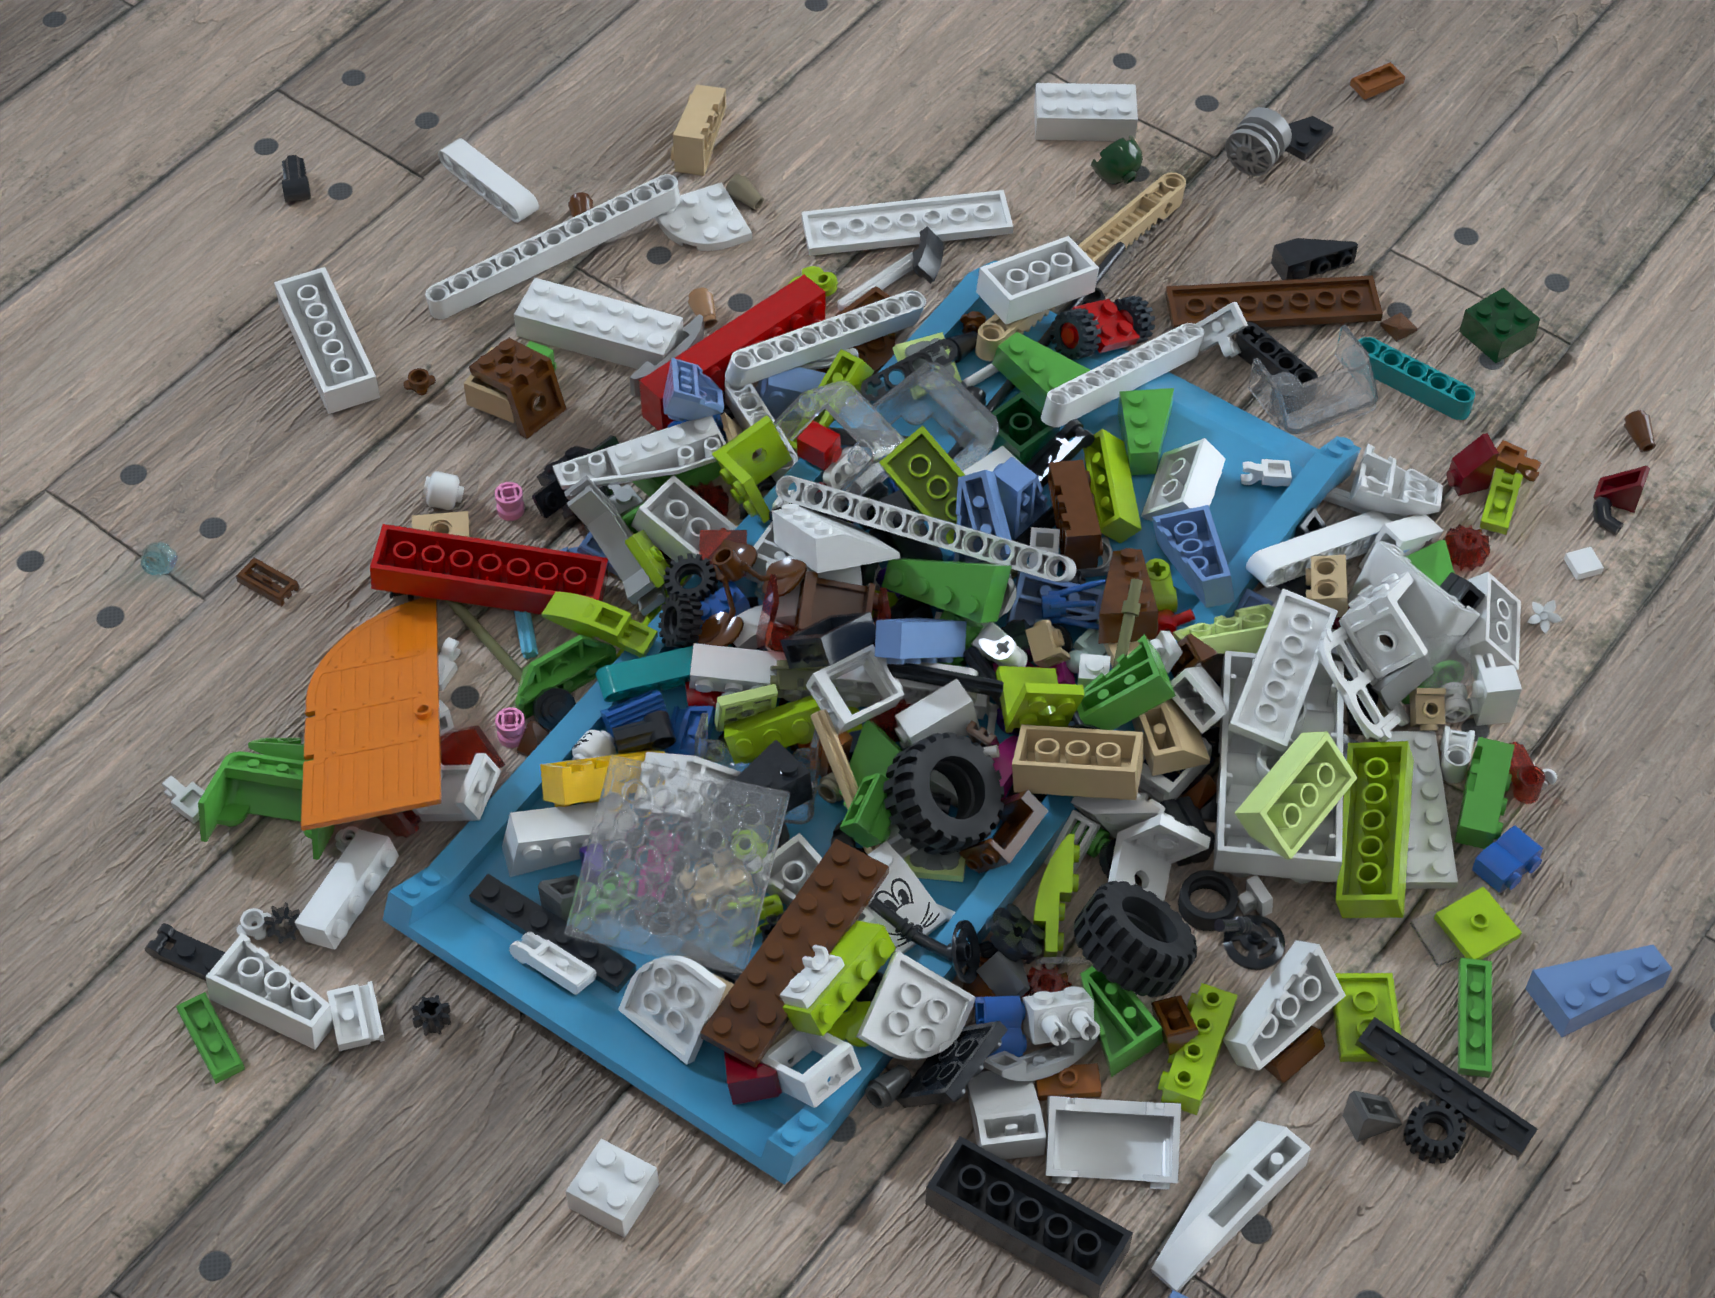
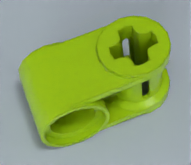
M1158 558L1149 560L1146 563L1158 611L1169 609L1174 613L1177 612V594L1173 586L1169 564L1165 560Z

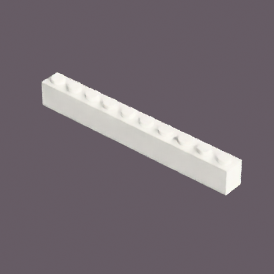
M694 643L689 688L705 693L711 691L726 693L728 691L742 692L750 690V688L758 684L770 685V675H776V670H770V666H777V660H786L785 654ZM798 679L797 690H777L778 698H784L790 702L811 695L809 690H803V679ZM838 689L839 695L846 706L856 708L860 706L869 707L883 700V697L879 694ZM977 693L976 702L973 705L977 719H983L987 708V695ZM901 698L899 703L893 708H899L903 711L920 700Z

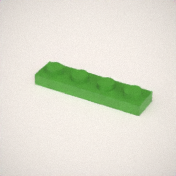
M1460 958L1458 963V1074L1490 1078L1492 1073V961Z

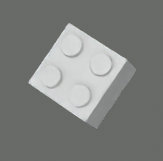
M600 1139L566 1190L568 1208L625 1238L659 1186L657 1167Z

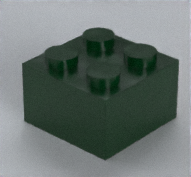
M1503 287L1465 310L1459 332L1493 362L1498 363L1534 341L1540 318Z
M1022 391L982 419L981 442L992 451L1004 446L1025 466L1060 431V427H1052L1045 424L1041 420L1043 408Z

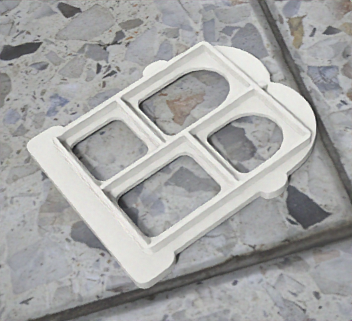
M1342 625L1333 632L1329 629L1324 630L1321 633L1323 639L1320 641V647L1315 650L1317 656L1366 739L1373 737L1375 739L1382 738L1383 741H1387L1391 738L1390 730L1397 724L1403 727L1410 722L1407 713L1400 702L1391 710H1388L1382 702L1388 712L1383 717L1366 689V685L1369 682L1373 687L1383 677L1376 680ZM1345 640L1364 672H1362L1357 666L1355 660L1353 659L1352 655L1350 654L1349 650L1345 645ZM1334 647L1353 677L1352 681H1347L1337 669L1331 655V650ZM1356 694L1359 696L1374 724L1362 712Z

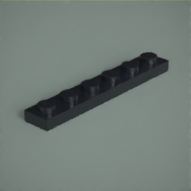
M487 874L469 895L470 902L523 935L527 932H532L545 940L551 941L592 967L597 972L595 979L617 993L620 992L637 971L635 963L490 874Z
M1376 1017L1373 1018L1355 1044L1440 1103L1441 1100L1447 1102L1445 1105L1447 1109L1453 1105L1457 1108L1455 1111L1456 1115L1461 1113L1463 1120L1518 1158L1538 1130Z

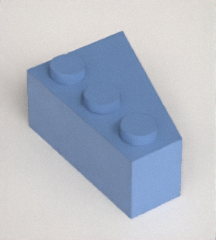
M1011 457L1005 463L998 464L993 472L997 480L1011 540L1014 541L1050 507L1046 505L1048 500L1042 494L1043 488L1038 476Z
M1019 571L1015 582L1016 599L1008 611L1005 626L1012 620L1025 619L1031 627H1034V624L1038 621L1049 620V618H1042L1041 596L1048 595V591H1058L1080 584L1055 582ZM1091 588L1061 596L1066 598V602L1091 600L1096 602L1095 606L1066 608V615H1061V617L1086 622L1097 621L1099 619L1104 590Z

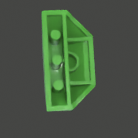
M580 634L532 661L523 668L515 699L516 708L524 714L526 720L533 716V702L542 690L549 687H559L572 693L596 679L595 673L597 670L616 661V648L611 644Z

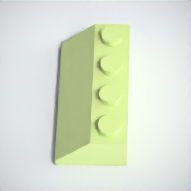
M1327 731L1301 733L1235 811V815L1250 837L1285 859H1292L1356 781L1357 776Z

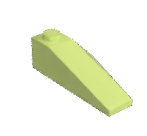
M1269 603L1235 610V616L1226 618L1220 615L1214 618L1213 624L1197 623L1174 631L1173 637L1179 642L1191 633L1213 648L1217 653L1225 654V651L1257 653L1275 608Z

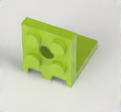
M766 415L712 453L722 468L719 471L721 477L732 487L730 490L732 497L739 505L743 503L745 510L751 517L756 515L763 523L769 520L770 510L756 485L792 460L773 421ZM762 448L761 454L757 458L752 459L753 453L757 449Z
M999 666L996 671L997 680L1004 682L1000 701L1006 733H1012L1014 728H1021V725L1067 727L1085 696L1083 685L1058 684L1056 668Z

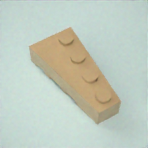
M696 84L693 93L689 95L688 104L673 133L671 161H674L675 172L705 176L726 110L725 88Z

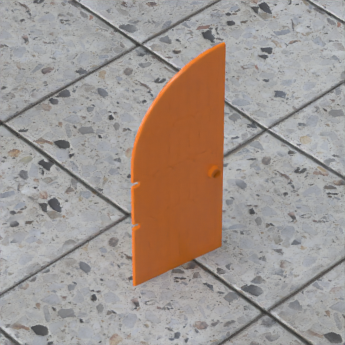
M423 597L393 607L372 617L338 641L324 656L314 671L308 685L305 715L309 718L305 719L304 760L311 761L303 763L302 831L441 804L437 599Z

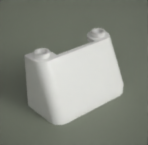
M1379 541L1372 549L1348 596V600L1351 602L1359 597L1357 594L1370 585L1374 588L1382 585L1381 581L1393 573L1399 576L1408 571L1414 581L1398 599L1397 603L1428 650L1426 654L1431 658L1429 663L1433 667L1448 657L1480 614L1470 606L1465 608L1455 596L1449 595L1410 563V559L1404 557L1405 553L1396 545Z
M1048 1096L1045 1175L1052 1176V1183L1071 1184L1072 1177L1146 1181L1150 1182V1188L1170 1189V1183H1178L1181 1104Z

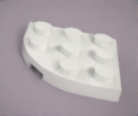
M722 182L680 195L678 206L654 217L669 239L681 246L683 243L697 246V250L700 251L721 250L752 240L750 228Z
M898 951L893 953L856 1037L897 1059H924L944 1051L953 1044L966 1024L976 997Z
M664 956L644 964L636 971L627 986L618 1010L687 1065L695 1061L703 1042L700 1032L716 1011L727 985L691 959L682 956Z

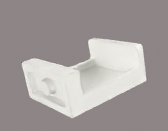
M476 753L471 765L441 764V804L412 809V811L423 822L480 820L501 770L486 753Z

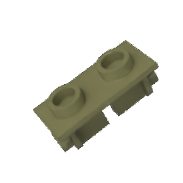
M777 660V666H770V670H776V675H770V685L775 684L777 690H797L798 679H803V690H808L806 684L812 674L827 666L789 669L787 660Z

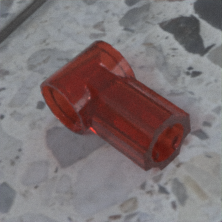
M1518 741L1509 743L1515 745L1509 774H1512L1511 781L1514 785L1513 795L1521 803L1532 804L1539 799L1545 781V774L1542 769L1534 766L1523 744H1519Z

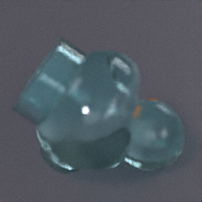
M162 541L148 544L141 554V566L150 575H166L171 573L178 560L176 551Z

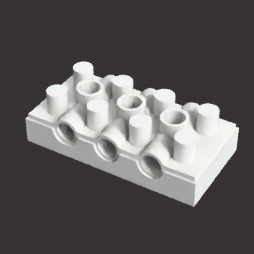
M1225 651L1221 670V692L1226 714L1221 718L1218 753H1220L1216 793L1218 809L1213 870L1229 872L1239 878L1260 875L1291 878L1293 881L1301 884L1310 881L1337 882L1342 865L1343 796L1292 859H1285L1250 837L1235 815V811L1301 733L1327 731L1343 755L1344 700L1319 660L1284 753L1227 730L1257 653ZM1334 661L1337 669L1344 677V662Z

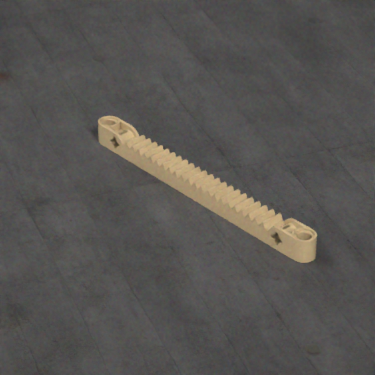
M1173 172L1162 175L1078 246L1097 266L1101 264L1118 242L1124 243L1127 249L1128 244L1132 245L1134 239L1137 241L1140 235L1143 236L1146 230H1150L1151 225L1155 226L1158 218L1163 220L1180 207L1183 201L1186 179L1181 174ZM1055 307L1007 325L995 313L978 329L976 355L982 360L993 361L997 347L1016 332L1022 335L1024 331L1029 332L1031 326L1035 327L1037 320L1041 322L1043 316H1048L1049 311H1054Z

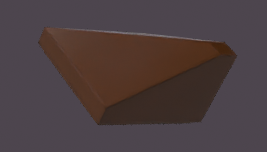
M1401 312L1380 323V326L1396 342L1413 334L1418 329Z
M530 720L517 748V753L528 757L547 737L549 732L536 722Z
M1205 775L1196 779L1179 798L1189 796L1195 807L1201 809L1216 793L1217 786L1210 775Z

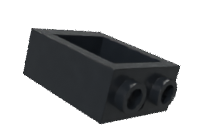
M870 612L830 615L781 640V644L789 669L831 666L875 643L876 629Z

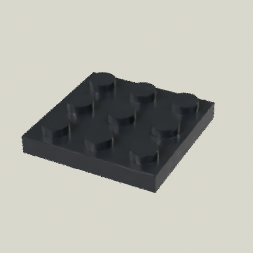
M1000 1021L964 1027L952 1045L925 1060L896 1100L904 1108L956 1102L965 1094V1086L971 1078H974L983 1070V1062L989 1054L994 1053L1001 1046V1038L1008 1029Z

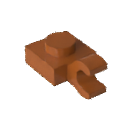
M1502 440L1497 447L1499 456L1495 467L1504 469L1505 472L1512 475L1518 470L1525 479L1534 482L1539 476L1537 471L1542 463L1536 459L1526 457L1527 450Z

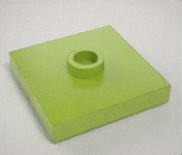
M642 530L626 539V546L655 587L659 588L664 585L666 567L670 568V566L646 532Z
M1484 886L1438 911L1434 916L1435 921L1465 958L1482 960L1519 939L1522 934Z

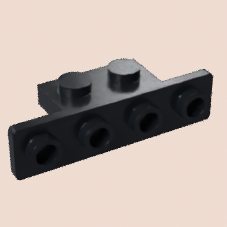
M609 436L593 449L579 446L571 447L562 458L548 464L544 471L536 476L543 487L532 495V499L543 518H548L570 501L564 493L567 489L561 488L553 466L617 445L619 442L616 436Z

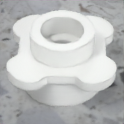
M256 908L244 911L240 918L241 925L236 929L238 935L240 936L243 932L245 935L253 936L256 940L264 939L267 935L266 928L268 926L264 924V917H271V914L263 913V911Z

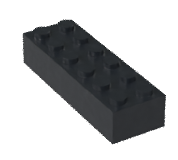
M959 1136L926 1186V1205L1089 1298H1100L1130 1250L1133 1232L962 1136Z

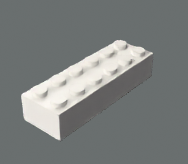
M319 268L274 282L280 308L327 413L331 414L380 398L376 375L326 268Z
M534 278L514 313L516 335L518 337L639 369L647 361L656 366L683 342V317Z

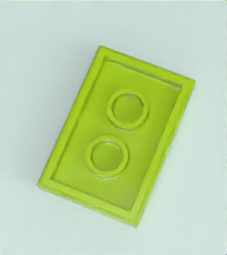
M1335 973L1346 995L1333 1006L1340 1062H1379L1355 1044L1374 1017L1401 1034L1393 973Z

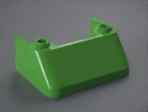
M241 751L228 754L198 802L201 841H208L217 824L234 827L242 823L248 814L301 822L303 763L306 761ZM335 825L303 831L306 837L312 839L313 859H320L334 832Z

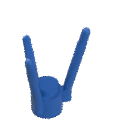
M1101 579L1058 591H1048V595L1041 596L1042 618H1049L1051 623H1062L1099 630V624L1061 617V615H1066V608L1095 606V601L1066 602V598L1061 596L1104 585L1106 580Z

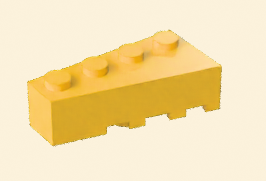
M647 750L540 764L543 800L554 803V807H567L581 802H601V799L610 797L611 799L629 798V794L636 793L638 790L646 752H665ZM666 779L663 782L662 788L665 786Z

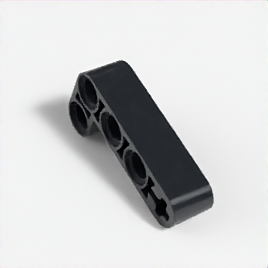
M1247 322L1248 326L1235 335V342L1241 350V353L1238 355L1276 385L1271 406L1274 413L1283 417L1290 416L1314 399L1318 375L1311 367L1257 324Z

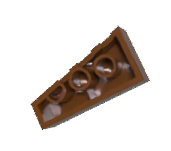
M1083 460L1049 462L1048 485L1056 529H1060V555L1072 559L1076 565V570L1097 568L1098 558L1103 556V542L1095 510L1094 494L1090 490V472L1085 471ZM1062 561V566H1063V571H1064V570H1066V566H1065V563Z
M1125 548L1113 551L1099 612L1098 644L1118 643L1124 616L1121 613L1123 601L1127 600L1131 579L1142 580L1143 584L1139 603L1141 604L1139 617H1135L1130 642L1138 641L1144 634L1149 641L1157 637L1158 608L1142 549Z

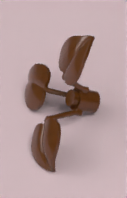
M723 539L720 549L714 554L712 561L715 564L716 579L723 583L730 612L729 614L727 612H719L710 616L701 627L703 631L701 635H698L700 639L698 644L727 647L741 634L744 621L741 617L735 616L736 609L729 582L738 581L745 572H748L760 582H764L762 590L765 595L778 598L790 593L801 582L807 572L808 566L806 563L796 559L779 560L772 563L767 568L766 576H763L752 569L758 557V553L752 545Z

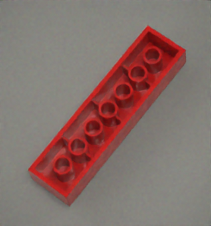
M804 274L676 356L675 359L699 365L703 370L702 373L710 377L724 391L725 372L735 351L825 320L826 292ZM671 360L639 380L642 417L658 431L668 428L667 426L675 421L669 418L668 414H664L663 394Z
M382 524L370 565L371 589L520 612L526 611L542 615L555 592L578 594L603 602L608 580V559L606 557Z

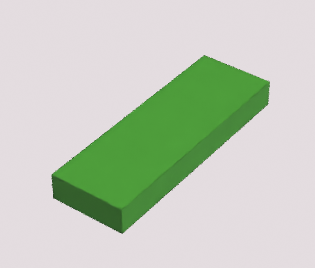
M205 992L176 1006L215 1084L245 1070L243 1062Z

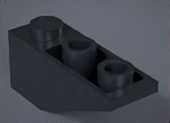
M1296 238L1274 245L1271 264L1282 280L1304 279L1353 264L1358 244L1353 241Z

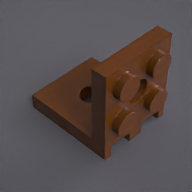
M510 337L500 342L498 346L469 366L472 376L506 393L520 436L526 439L567 410L551 359ZM540 396L538 404L534 406L536 398Z

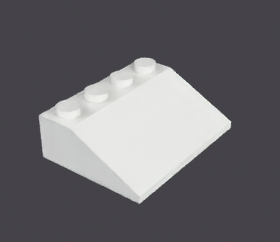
M785 504L782 506V509L772 511L774 544L797 560L806 563L809 568L817 573L900 558L898 551L852 523L800 507L798 504Z

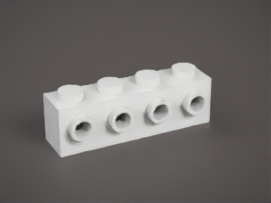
M359 829L295 921V925L305 942L334 950L337 948L399 857L388 836Z

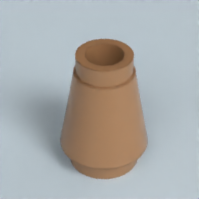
M704 287L694 289L688 295V305L696 316L699 314L703 316L704 328H711L717 323L713 294Z

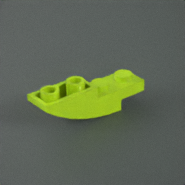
M555 592L542 613L543 618L577 634L593 639L597 637L640 658L646 657L658 637L657 630L633 620L631 613L608 603L578 594Z
M1068 834L1060 843L1046 867L1039 886L1033 924L1045 930L1043 960L1056 961L1057 952L1063 951L1064 932H1058L1059 921H1064L1065 903L1062 902H1070L1072 892H1078L1079 874H1073V864L1079 863L1080 845L1074 844L1075 834Z

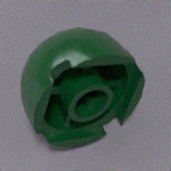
M1129 136L1128 141L1120 138L1111 143L1099 153L1102 158L1098 162L1095 159L1091 162V167L1103 181L1109 184H1119L1122 182L1129 184L1137 178L1136 172L1141 167L1143 156L1135 139Z

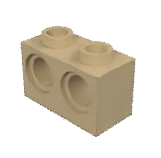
M1346 555L1311 556V568H1305L1306 586L1311 585V590H1306V598L1337 610L1336 617H1342L1348 611Z

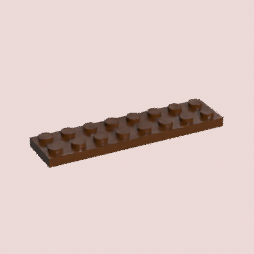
M1373 275L1166 286L1165 291L1172 330L1185 323L1196 324L1232 302L1238 303L1246 322H1253L1260 328L1381 321L1383 315Z
M835 839L700 1032L701 1039L756 1068L789 1020L788 1014L783 1009L785 1004L780 994L789 985V982L805 968L802 958L804 956L812 958L815 956L812 948L814 945L823 946L828 950V954L831 953L889 874V866Z

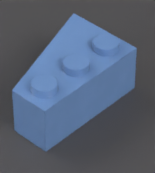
M796 367L759 380L755 390L774 419H799L826 373Z
M982 470L958 477L957 524L1011 540L995 473ZM977 537L973 542L975 552H979L983 548L981 537ZM1004 545L1000 550V557L1002 559L1009 558L1011 554L1008 545ZM955 552L953 560L954 562L964 563L987 562Z

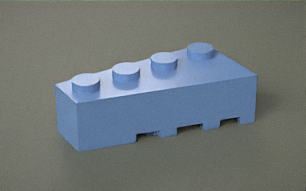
M1205 505L1152 517L1156 543L1204 606L1208 608L1235 602L1230 570L1209 506Z
M920 617L877 620L875 657L886 658L887 664L952 663L953 657H965L963 653L965 651L967 621Z
M1653 944L1534 969L1525 989L1559 1035L1564 1037L1663 988L1672 971V967Z

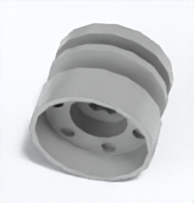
M1264 107L1251 109L1226 140L1225 151L1228 159L1237 169L1248 175L1261 176L1266 174L1291 143L1292 133L1290 126L1276 111Z

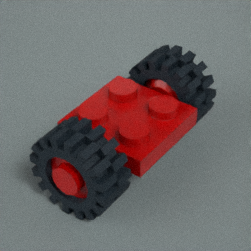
M1129 296L1117 299L1115 302L1105 299L1074 306L1072 310L1062 312L1055 317L1056 321H1053L1051 324L1055 329L1050 330V335H1054L1055 339L1051 341L1052 344H1057V347L1054 348L1056 352L1062 351L1061 355L1071 360L1090 356L1096 350L1099 353L1139 344L1147 341L1148 337H1151L1153 334L1150 331L1155 329V325L1151 324V321L1155 320V316H1150V312L1153 309L1152 307L1147 308L1146 306L1149 303L1146 300L1142 301L1140 296Z

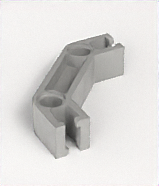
M585 476L567 489L564 493L568 500H570L567 502L568 507L587 526L623 582L627 599L632 604L638 603L639 611L644 616L664 603L667 597L663 585L659 588L655 587L626 546L625 540L633 534L607 496L588 476Z

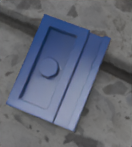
M674 706L671 721L676 742L671 747L661 751L668 754L693 755L705 759L714 727L716 711L714 706H686V709Z

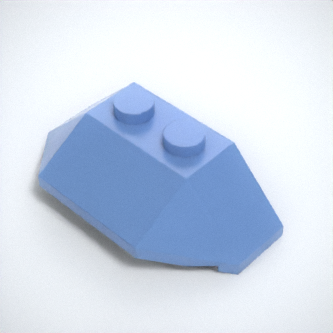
M672 358L663 394L664 414H668L669 418L676 421H683L684 419L692 421L723 413L722 390L710 377L702 373L703 370L699 365Z

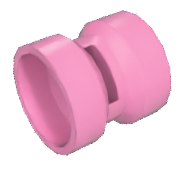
M514 482L500 484L495 490L496 508L499 517L506 521L519 519L525 511L521 487Z
M504 708L498 712L495 718L498 740L502 746L516 748L519 746L526 729L524 714L517 708Z

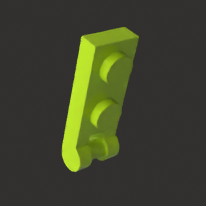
M1496 468L1479 528L1504 535L1507 534L1523 478L1522 474L1515 473L1512 475L1504 473V469Z

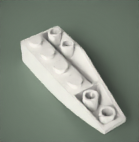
M708 416L687 421L554 465L553 470L562 489H569L585 476H588L597 487L616 485L651 477L679 474L715 462L717 460L713 457L712 453L725 445L726 442L713 417Z
M1256 1121L1214 1162L1152 1266L1151 1272L1171 1290L1178 1292L1306 1166L1311 1148L1287 1127Z

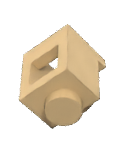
M1050 620L1038 621L1034 624V627L1025 630L1034 663L1040 667L1049 668L1071 659L1070 654L1062 649L1065 643L1061 631L1054 628Z
M1416 688L1409 694L1410 727H1420V731L1436 732L1438 727L1445 725L1446 688ZM1428 704L1433 706V714L1427 712L1426 707Z

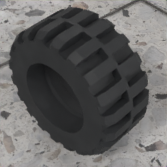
M952 732L936 733L904 748L902 752L893 758V764L888 766L886 777L889 780L884 782L883 793H887V799L884 800L886 809H889L892 815L889 817L892 825L898 826L900 829L898 833L904 840L908 838L911 840V846L918 850L924 848V852L932 855L938 853L950 855L985 840L991 835V830L996 829L1000 821L998 815L1003 813L1004 803L1001 802V798L1004 797V786H1000L999 780L1002 777L999 770L996 771L993 766L994 760L990 755L986 756L983 753L984 748L977 742L971 744L970 738L964 735L957 737V734ZM932 770L943 774L952 783L956 791L958 811L955 818L945 814L936 805L930 791V775Z
M1126 881L1107 882L1098 887L1074 921V937H1076L1078 948L1083 950V956L1086 960H1090L1093 963V967L1098 972H1102L1107 976L1106 979L1112 983L1116 982L1121 985L1122 989L1128 992L1131 990L1136 995H1148V997H1158L1170 993L1197 957L1195 935L1191 934L1192 929L1188 923H1184L1183 917L1178 912L1170 908L1171 905L1157 898V895L1151 891L1147 892L1141 886L1136 884L1130 885Z

